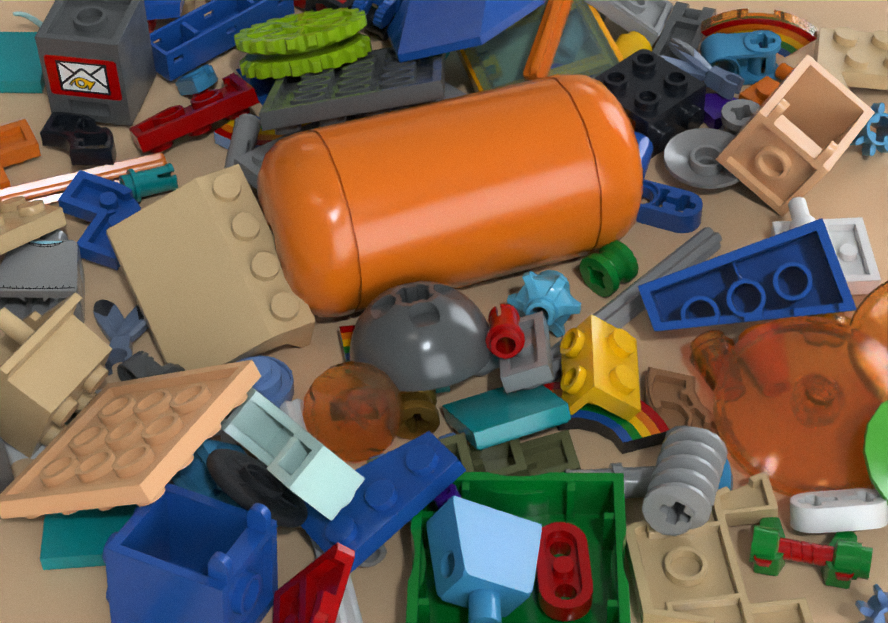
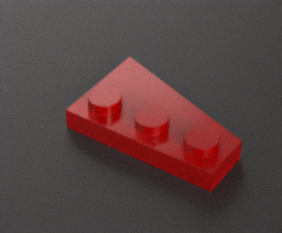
M233 72L222 78L224 87L213 90L205 89L200 93L193 94V98L190 100L191 105L185 108L181 105L168 107L129 128L135 145L143 153L147 151L150 153L162 152L174 144L172 140L186 134L190 137L201 135L212 128L211 124L223 118L234 120L239 118L241 114H248L250 112L249 107L260 103L255 89Z

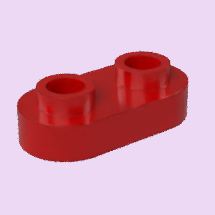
M553 522L543 526L535 572L539 605L546 615L555 620L574 621L580 619L589 612L593 602V579L587 538L580 528L570 523ZM556 554H563V555H566V556H558V557H555L554 555H556ZM561 597H569V598H571V599L565 600V599H560V598H561Z

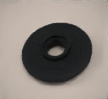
M216 449L208 455L207 468L213 480L240 506L249 510L253 504L261 503L270 510L271 519L277 520V525L283 527H298L306 521L308 512L303 499L266 469L268 466L244 453L231 449Z

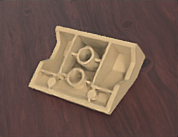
M239 164L197 177L106 230L108 240L165 364H179L186 371L234 363L284 344L300 348L310 345L316 320L308 304L293 293L284 277L275 249L274 234L270 226L267 225L266 218Z

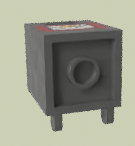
M55 0L35 36L51 113H76L95 119V122L132 126L156 76L144 0Z

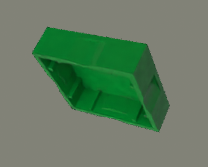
M464 472L453 482L463 499L542 524V527L553 522L570 523L580 528L587 538L593 579V602L589 612L582 618L574 621H558L546 615L539 605L535 574L533 591L530 597L507 617H502V623H631L629 582L624 571L626 545L624 473L548 472L532 476H506L490 472ZM433 500L411 519L412 571L408 579L406 623H468V608L442 601L436 592L427 534V521L438 511ZM556 554V555H554V556H555V557H558V556H566V555ZM561 597L560 599L568 600V599H571V598H569V597Z

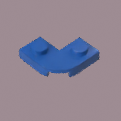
M79 170L58 199L59 207L63 208L65 214L91 222L77 242L81 258L118 270L120 264L108 240L106 230L140 211L141 207L133 198L132 190L128 187Z

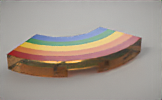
M748 8L737 9L717 14L701 22V33L706 37L716 33H745L757 30L775 32L781 38V49L778 54L784 57L817 39V28L811 23L793 14L774 10V14L748 13Z

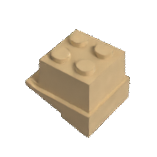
M76 292L43 315L34 311L22 320L5 307L0 310V330L5 333L0 339V437L28 458H31L42 445L47 447L67 426L65 422L73 413L78 415L96 397L97 393L94 391L101 385L109 373V370L104 365L112 348L73 315L78 302L82 299Z

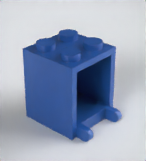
M167 483L165 485V493L157 501L143 507L136 506L133 515L119 532L112 533L107 539L102 558L104 563H106L108 585L106 599L110 606L111 623H261L274 605V593L278 590L277 520L271 519L270 510L261 503H255L249 510H245Z

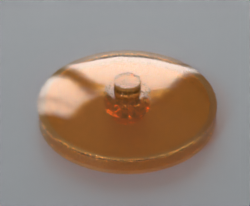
M798 316L778 319L761 325L747 333L734 345L724 359L714 388L713 414L721 440L726 445L727 451L750 476L767 472L772 489L789 497L799 493L855 488L875 489L869 479L862 451L867 423L878 406L888 400V350L877 340L853 326L821 317Z

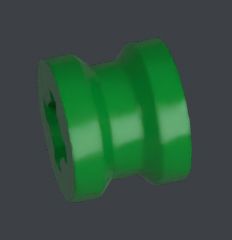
M618 240L600 248L598 254L591 253L580 262V272L583 280L594 293L601 297L611 296L617 292L620 283H629L638 275L637 259L633 252Z

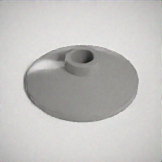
M713 128L690 129L675 135L665 146L664 165L674 178L684 184L697 188L717 189L740 181L715 160L735 137V135Z

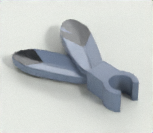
M676 38L670 39L669 48L679 59L658 55L700 81H704L707 87L730 100L733 99L734 94L740 93L745 81L738 74L728 72L716 65L712 67L691 45Z
M99 300L94 304L93 313L96 323L110 341L109 346L112 348V351L105 363V368L109 370L108 375L113 374L112 366L114 364L124 362L133 356L132 342L140 337L149 327L139 305H136L124 319L114 303L108 300Z

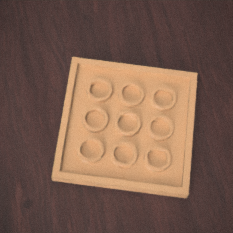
M253 360L108 383L0 494V517L2 519L17 517L33 519L44 514L62 513L63 515H69L79 510L97 508L100 511H106L115 506L133 504L143 507L157 501L165 493V485L172 477L193 461L194 452L205 440L214 436L221 429V422L231 410L246 401L248 398L247 392L261 377Z

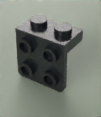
M647 49L638 50L594 78L606 86L622 104L627 116L635 121V132L642 133L650 139L654 149L651 158L663 152L666 144L675 135L686 130L699 128L703 124L707 84Z

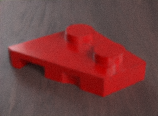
M337 542L275 591L273 623H335L354 562L355 550Z

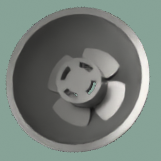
M417 281L394 286L374 298L358 318L350 343L351 367L355 374L363 381L387 390L414 392L447 387L468 379L489 362L492 353L486 345V334L490 328L476 304L462 292L451 286L434 281Z

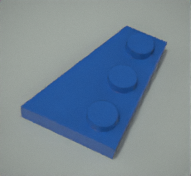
M428 431L356 469L355 471L363 476L365 480L356 490L351 502L342 508L332 521L304 501L308 515L306 521L300 526L324 553L337 542L355 550L351 573L461 476L466 469L459 459Z

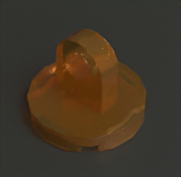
M347 361L332 365L314 380L304 397L303 418L307 431L344 461L360 462L381 454L394 442L402 427L404 406L399 389L385 372L369 363Z

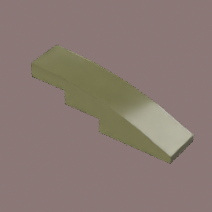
M569 430L520 443L519 438L482 450L476 449L472 444L468 445L464 432L439 439L459 459L466 469L465 472H490L506 476H532L548 472H564L565 469H581ZM376 457V458H373V459H369V460H367V463H369V462H371V461H373V460H375V459H377V458H379V457Z

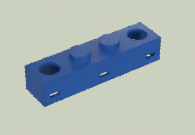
M211 0L150 33L156 72L171 82L234 47V35L240 33V30L251 28V25L267 22L269 19L282 18L285 15L294 14V0ZM212 11V13H210V14H208V15H206V16L204 17V14H206V13Z

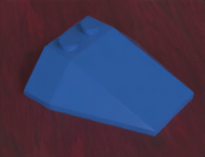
M404 0L390 23L387 34L399 62L402 63L483 45L543 5L546 0Z

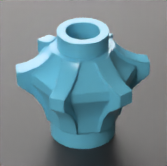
M545 270L539 274L532 271L524 273L522 278L525 284L518 293L508 295L507 304L514 306L519 312L520 317L543 311L549 331L557 338L565 334L564 324L570 315L580 314L581 302L574 299L570 294V285L567 278L555 270Z

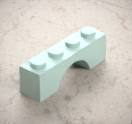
M252 387L247 392L248 398L246 401L232 409L223 419L221 429L267 465L266 469L288 489L332 521L339 511L351 502L356 490L365 478Z

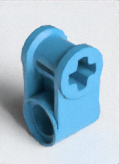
M757 30L745 33H716L708 36L701 43V55L711 66L716 65L728 72L740 75L745 80L743 85L755 84L766 76L775 81L778 79L775 77V71L778 67L776 53L781 49V38L775 32ZM761 67H764V73H761Z

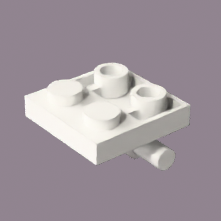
M803 197L792 198L788 203L792 221L772 222L771 237L818 220L810 216L807 202ZM863 218L823 219L851 295L878 294L881 278Z

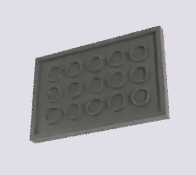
M393 47L372 50L368 52L367 56L357 58L358 61L344 63L338 68H328L318 73H306L302 76H285L281 79H276L259 112L262 131L275 129L276 135H285L302 130V124L319 121L320 126L324 127L346 122V116L364 113L365 117L391 112L393 107L404 105L413 107L436 102V100L445 97L446 53L400 63Z

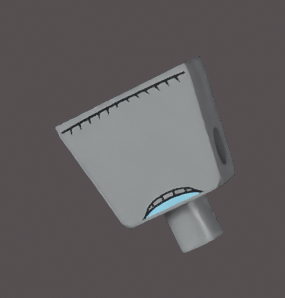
M56 229L41 236L40 240H32L7 252L0 265V310L5 307L22 320L34 311L43 315L76 292L82 299L78 302L73 315L84 323L85 274L77 242L68 240L67 235L62 230Z

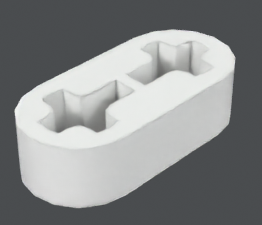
M855 488L805 492L793 495L790 498V527L799 532L831 533L882 528L888 524L887 500H884L876 489Z

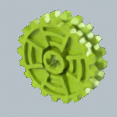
M358 8L311 10L301 14H289L282 18L269 19L267 22L251 25V28L240 30V33L234 35L235 47L237 50L248 53L239 61L242 76L246 75V78L257 77V79L269 77L281 79L285 76L297 77L306 73L322 72L328 68H338L344 63L358 61L357 58L365 57L368 55V52L372 51L370 37L358 33L367 25L365 11H359Z

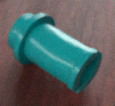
M171 163L138 172L128 169L125 175L119 176L120 184L132 190L133 198L138 203L141 202V197L178 189L176 175L171 176V173L175 171Z

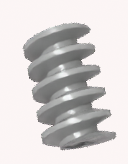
M687 425L675 426L666 431L665 440L662 443L656 467L653 470L652 479L649 482L642 506L645 520L659 533L677 536L686 533L690 529L702 527L709 521L728 455L726 445L718 435L707 429Z

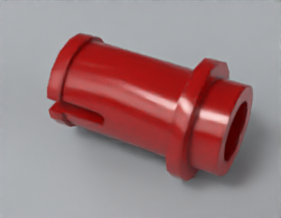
M503 303L500 304L501 315L498 316L496 306L489 312L488 321L490 329L486 334V345L492 354L499 358L508 359L514 357L523 349L525 336L519 326V312L514 306Z

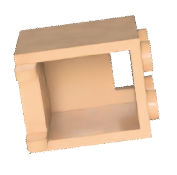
M807 54L762 103L715 160L783 217L789 211V201L795 197H804L831 170L875 112Z

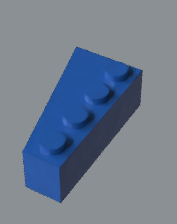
M823 218L638 286L654 331L688 329L857 310Z

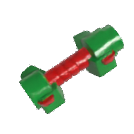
M765 517L760 520L759 525L754 527L749 562H754L753 571L755 573L778 576L785 565V560L822 566L821 573L825 585L849 589L851 580H857V578L868 580L873 548L862 546V543H858L857 535L852 531L837 532L829 546L785 538L780 519L778 517Z

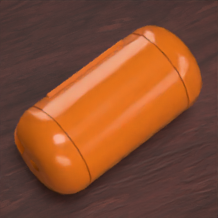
M556 74L315 128L310 131L297 132L278 140L265 154L257 177L258 204L266 218L267 225L270 226L274 234L275 249L284 277L293 293L308 304L312 314L319 317H340L364 311L368 304L379 294L391 287L406 283L434 281L457 289L505 275L597 253L603 246L615 240L620 241L636 223L643 195V168L639 146L631 121L622 104L602 82L587 75Z

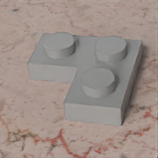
M543 311L520 317L519 326L525 336V344L520 353L508 359L499 358L492 354L486 366L474 375L483 376L500 368V379L506 393L521 389H534L545 382L554 380L549 327Z

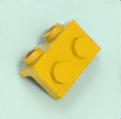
M592 314L589 315L576 328L568 330L560 343L562 399L568 403L570 415L575 414L590 401L629 421L641 411L636 338L623 329L616 328Z

